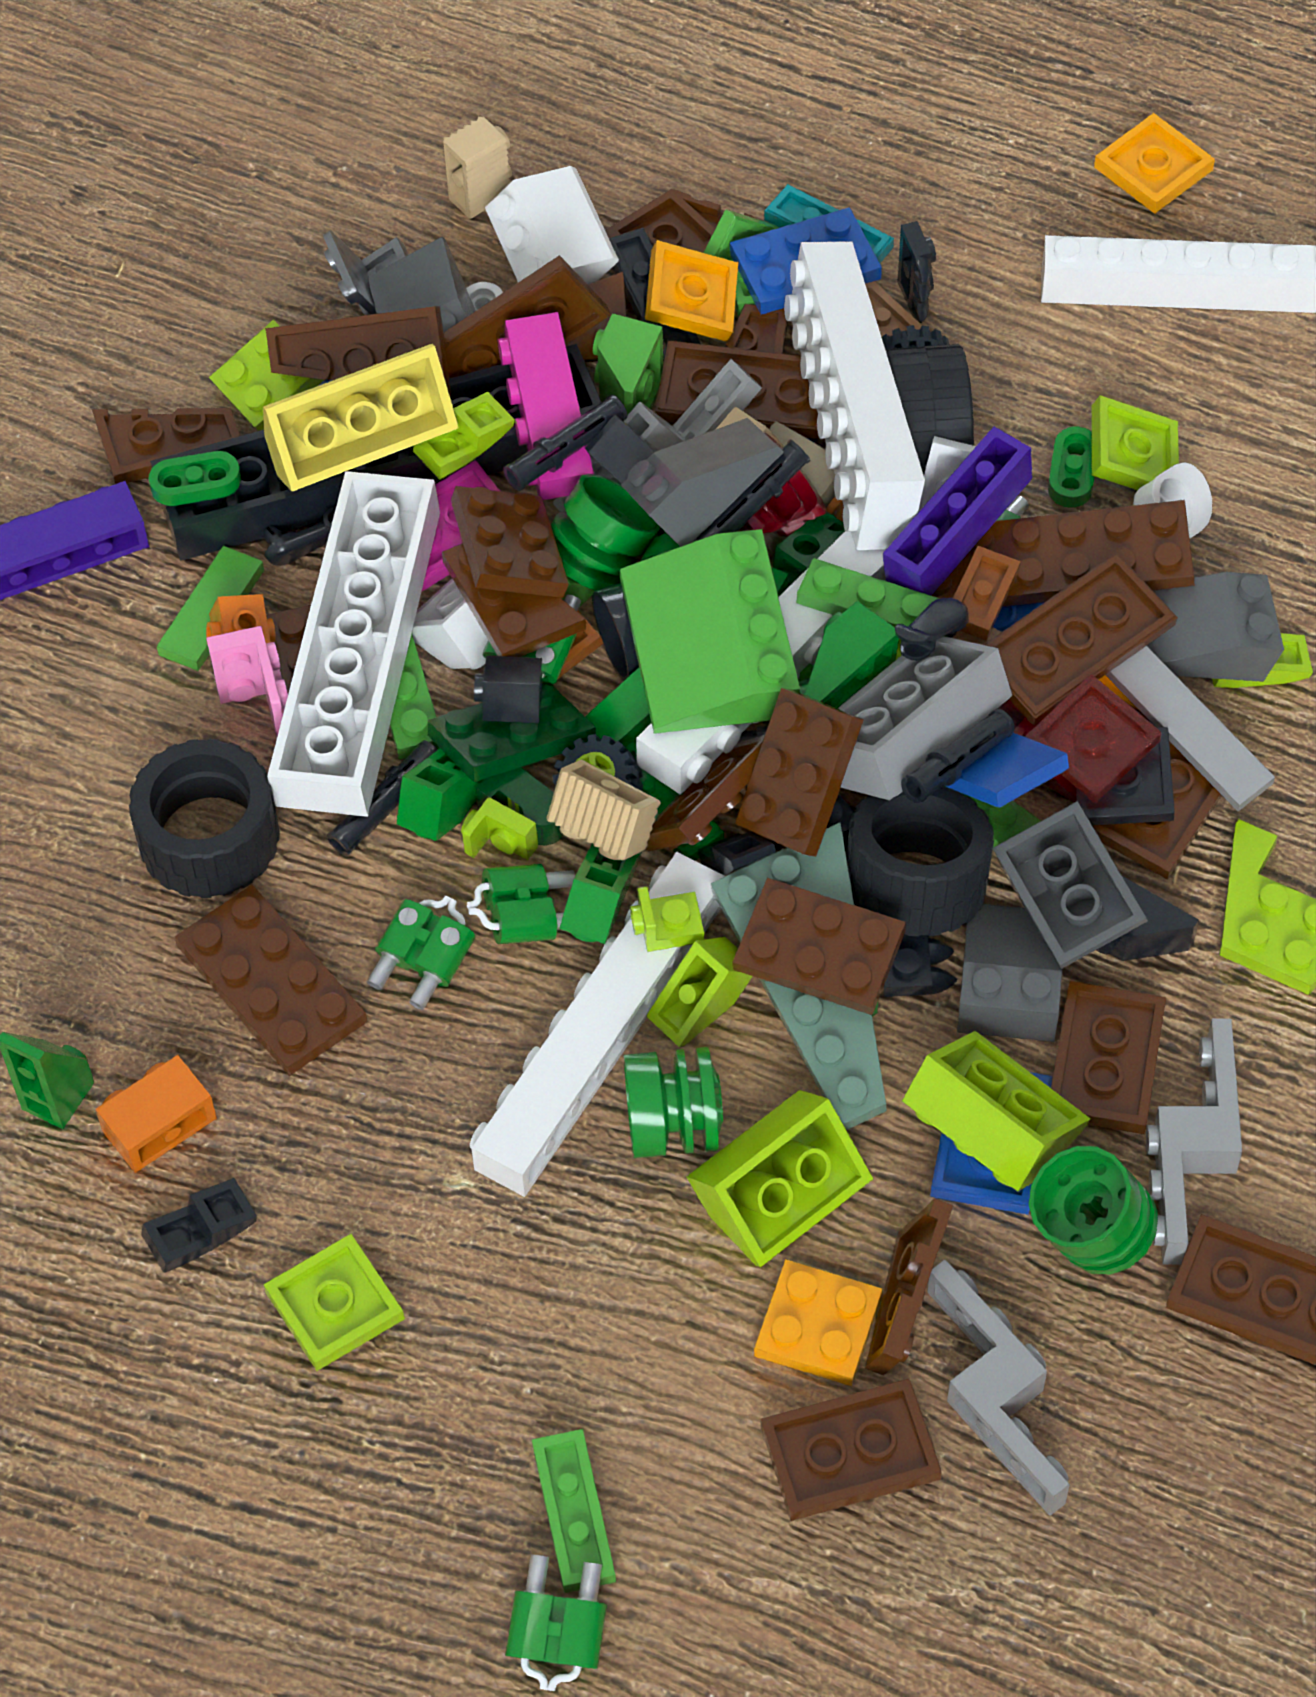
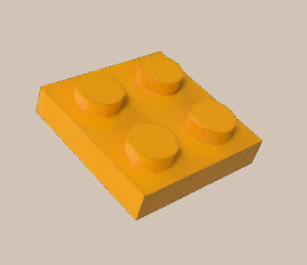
M1153 113L1095 156L1094 168L1156 214L1213 171L1215 158Z
M657 240L651 250L645 320L727 342L733 333L738 262Z
M785 1259L754 1348V1357L852 1386L882 1298L883 1288Z

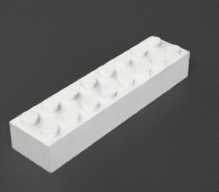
M801 242L798 260H793L791 263L790 277L793 290L792 295H786L784 311L786 320L793 323L792 340L794 349L801 352L800 367L802 378L809 380L810 407L816 408L818 412V436L820 439L825 438L827 444L826 464L828 469H834L835 497L837 500L843 501L844 529L846 532L852 533L856 550L887 549L918 514L925 479L853 242Z
M345 471L267 776L269 784H271L276 807L368 817L440 516L434 480Z

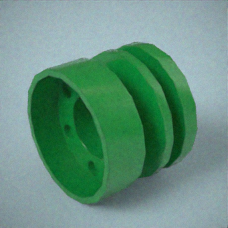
M594 474L581 475L564 503L566 511L557 513L551 523L566 576L594 591L621 582L620 569L635 564L636 560L634 557L644 555L660 530V526L619 483Z
M709 1047L696 1048V1071H687L684 1049L676 1050L673 1073L663 1074L657 1052L624 1055L626 1096L633 1159L666 1156L669 1133L679 1132L685 1154L694 1152L693 1131L702 1130L705 1152L719 1150V1134L723 1123L722 1095L719 1074L711 1060Z
M1075 1146L1057 1153L1040 1168L1031 1185L1029 1209L1033 1224L1074 1266L1090 1274L1112 1275L1131 1268L1146 1255L1156 1237L1158 1213L1153 1197L1114 1154L1097 1146Z

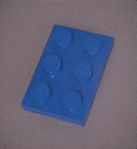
M850 207L730 242V255L734 262H738V271L761 315L784 308L786 295H792L791 263L793 260H798L801 242H853L865 284L880 280L882 277V267Z

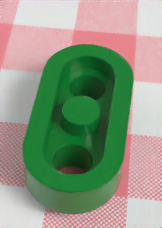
M1078 426L1068 427L1056 436L1048 482V494L1056 504L1067 508H1075L1089 501L1092 496L1095 476H1092V431Z
M223 451L166 459L157 463L149 473L152 496L157 502L167 506L227 497L234 493L241 483L240 469L236 458Z

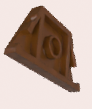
M670 189L606 229V234L608 238H612L644 228L652 246L659 240L704 253L723 213L719 204L707 200H696L690 194ZM744 213V215L754 218L752 215ZM625 295V307L627 311H630L632 307Z

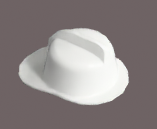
M1186 462L1173 465L1154 480L1140 487L1134 495L1133 505L1185 500L1189 538L1198 534L1207 526L1212 514V496L1209 485L1203 474L1194 465Z

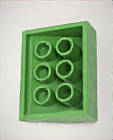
M762 529L715 534L620 569L621 585L654 734L770 721L781 688L800 692Z

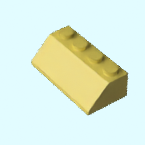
M433 344L263 407L264 436L277 476L291 491L298 490L459 428L436 348Z

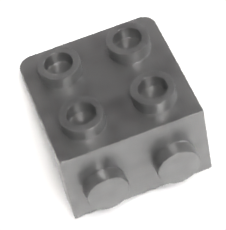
M331 230L323 235L328 247L324 251V255L334 271L340 273L342 280L338 282L339 289L350 304L359 303L364 315L376 314L368 276L409 255L405 245L396 237L361 260Z

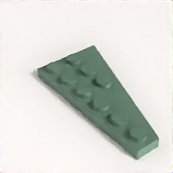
M841 823L825 830L816 857L804 855L787 847L711 883L712 893L739 942L742 940L767 877L854 905ZM760 979L822 1096L830 1100L845 1129L848 1130L886 1112V1099L872 1015Z

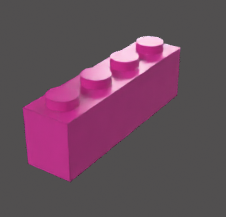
M558 312L506 320L505 338L498 339L501 364H509L512 378L506 379L510 405L518 404L521 418L515 419L519 445L527 444L528 451L533 449V443L539 438H549L581 416ZM583 429L582 431H580L579 433H577L576 435H574V436H573V439H574L575 437H577L578 435H580L581 433H583V432H584V429ZM557 447L556 449H554V450L551 451L550 453L546 454L545 456H543L542 458H540L539 460H537L535 464H537V463L540 462L542 459H544L545 457L549 456L550 454H552L553 452H555L556 450H558L559 447ZM583 447L565 459L562 468L554 473L546 472L528 484V486L536 485L537 494L542 497V500L568 496L581 475L594 474L590 454Z

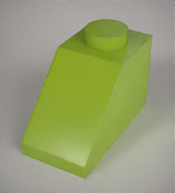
M726 937L695 941L646 1015L678 1047L685 1046L733 1006L753 977L733 969L732 962L738 948Z

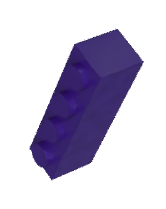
M993 426L884 551L885 581L932 596L1032 480L1031 447Z
M126 481L112 486L101 487L95 492L69 501L59 502L50 508L27 516H20L10 522L1 524L0 600L148 548L149 543L144 521Z

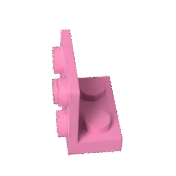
M261 626L206 638L220 703L244 702L255 696L266 694L276 737H278L288 693L285 681L281 676V667L275 642L265 643Z

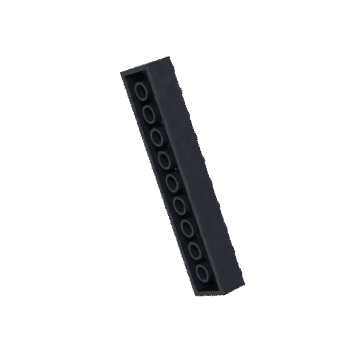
M577 344L566 346L582 416L600 404L601 400ZM500 364L450 378V399L453 408L489 392L514 419L521 418L518 404L510 405L506 379L512 378L510 365ZM515 420L514 426L502 438L471 461L476 460L487 475L503 471L504 466L511 464L528 452L527 444L519 445ZM595 422L586 427L584 431L595 425ZM264 430L150 461L153 468L157 463L166 459L223 451L234 456L239 464L241 483L238 489L231 495L177 506L161 504L180 561L219 551L223 546L230 548L264 538L265 529L272 534L269 526H275L282 532H287L324 521V513L328 509L336 508L345 475V472H342L298 490L291 491L277 476L264 436ZM414 445L348 470V472L430 479L435 481V485L453 474L451 473L439 480L413 452Z

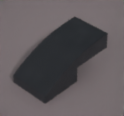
M752 831L744 834L737 833L697 850L701 864L722 875L737 871L776 853L773 842Z
M235 1178L191 1194L188 1206L143 1223L141 1235L163 1273H166L199 1258L237 1236L257 1221V1215Z

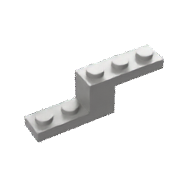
M730 359L673 426L641 402L628 414L624 422L655 448L662 450L715 430L734 407L743 411L762 387L740 365ZM593 456L591 457L594 475L603 476L620 485L622 484ZM568 496L559 497L553 501V504L560 512L566 511L564 503Z
M1212 1019L1208 1036L1200 1037L1199 1063L1201 1067H1208L1209 1081H1203L1202 1086L1203 1106H1158L1155 1124L1146 1126L1147 1155H1155L1156 1170L1149 1171V1193L1154 1200H1158L1159 1206L1157 1232L1152 1243L1153 1246H1161L1162 1264H1182L1188 1246L1183 1174L1237 1173L1242 1154L1232 1019Z
M944 1260L932 1269L927 1293L984 1354L950 1381L947 1402L1047 1514L1051 1516L1066 1504L1070 1486L1068 1475L1063 1466L1054 1457H1045L1033 1444L1034 1439L1031 1432L1020 1419L1016 1417L1009 1418L1043 1392L1047 1374L1046 1363L1035 1347L1029 1343L1023 1345L1011 1332L1012 1326L1000 1309L995 1306L989 1308L978 1296V1289L970 1276L963 1270L956 1272Z

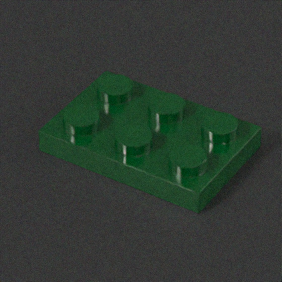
M551 683L542 684L539 723L483 721V703L464 709L452 710L445 715L428 720V736L473 782L562 754L566 747L573 750L575 748L573 741L581 738L584 742H588V735L596 734V726Z

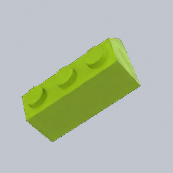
M976 1031L928 1054L902 1102L915 1111L916 1116L922 1122L936 1127L954 1142L959 1151L977 1159L992 1171L993 1176L999 1182L1013 1187L1016 1191H1020L1033 1183L1040 1168L1054 1155L1066 1150L1090 1121L1088 1116Z
M798 1090L686 1176L709 1217L760 1268L873 1180L871 1173L830 1100L802 1090Z

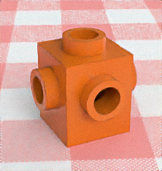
M263 594L221 596L216 599L209 613L210 622H207L206 638L261 626L265 643L275 642V626L273 619L266 617Z

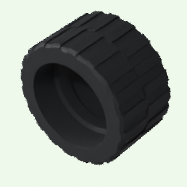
M959 344L886 350L923 476L934 436L974 446L973 402L969 368L965 351H963L962 346Z
M220 739L187 740L185 743L167 747L165 751L149 759V763L140 769L136 775L134 785L131 786L129 813L142 861L146 864L150 875L159 880L162 886L188 897L212 898V896L229 895L235 890L247 887L253 883L255 878L261 876L267 870V865L274 859L277 852L276 845L279 841L280 830L272 788L267 777L268 774L263 765L257 762V758L253 754L244 751L239 745L231 742H222ZM203 798L228 799L246 809L243 817L231 829L207 839L181 838L164 829L168 819L179 808Z
M943 786L928 796L924 802L920 803L910 801L903 792L891 800L868 795L867 798L857 804L849 823L846 860L854 905L906 922L905 934L907 936L941 935V933L959 929L964 923H969L975 917L976 912L981 910L986 895L994 845L993 826L989 823V817L970 797H965L960 792ZM917 852L934 856L946 863L935 865L912 864L899 860L891 854Z

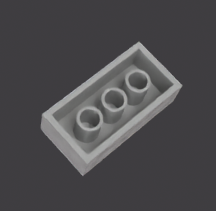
M943 636L936 641L935 650L929 656L920 661L909 660L903 656L899 657L842 704L838 709L862 718L864 721L841 788L891 800L903 792L901 787L903 777L911 774L923 765L928 754L937 748H946L1012 697L998 648Z

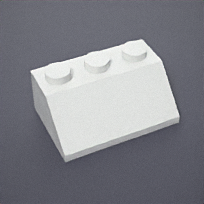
M572 166L515 179L485 207L518 282L559 255L587 284L598 281L619 261L579 173Z
M451 579L417 610L412 629L413 639L417 645L450 669L471 668L475 670L485 664L486 659L482 653L488 639L454 580Z

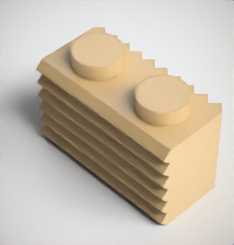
M479 116L477 121H471V125H464V129H458L457 133H451V136L444 137L443 141L449 200L469 219L486 210L485 207L511 183L509 178L512 177V170L507 161L509 160L507 149L510 148V141L501 127H494L485 117Z
M579 760L561 768L547 815V821L554 822L555 826H560L561 833L567 837L585 839L586 842L593 843L594 847H599L598 850L603 856L613 860H625L644 851L648 846L649 833L653 829L654 817L658 813L657 808L661 803L658 799L583 760Z

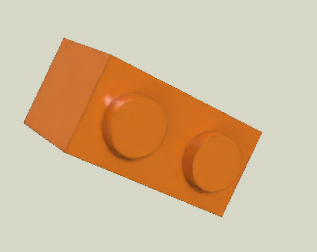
M176 1055L166 1063L155 1064L144 1074L142 1079L125 1090L114 1091L106 1097L102 1105L95 1109L102 1132L134 1173L217 1119L211 1095L179 1055Z

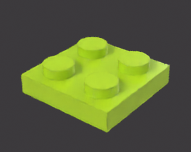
M274 319L209 377L257 431L264 430V406L317 387L324 381L322 379L271 373L265 328L280 327Z
M1101 395L1091 405L1092 476L1138 490L1165 470L1179 464L1178 421Z
M352 1234L347 1235L263 1284L267 1296L316 1371L405 1319L402 1308Z

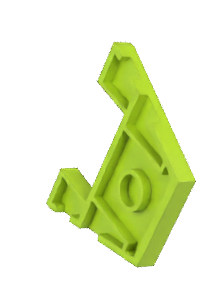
M1238 819L1233 833L1232 855L1219 955L1309 995L1316 988V899L1260 875L1276 845L1278 836Z

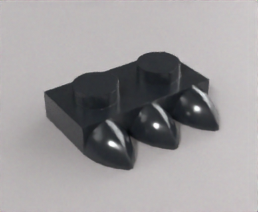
M918 221L901 225L897 282L912 316L919 323H922L929 312L928 297L930 291L934 289L931 263L936 261V251L931 237H924Z
M904 934L884 984L883 997L932 995L952 987L957 982V978L946 970L931 965H936L948 959L954 953V949L940 940L928 938L931 937L929 935H919L917 937Z

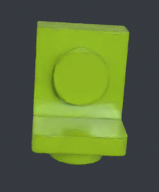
M490 797L486 799L479 810L474 809L467 815L461 828L465 854L472 858H475L489 839L500 851L506 854L515 853L526 860H529L538 848L536 823Z
M647 886L637 888L638 905L630 906L634 934L644 935L647 952L692 945L697 940H704V929L695 892L650 899Z

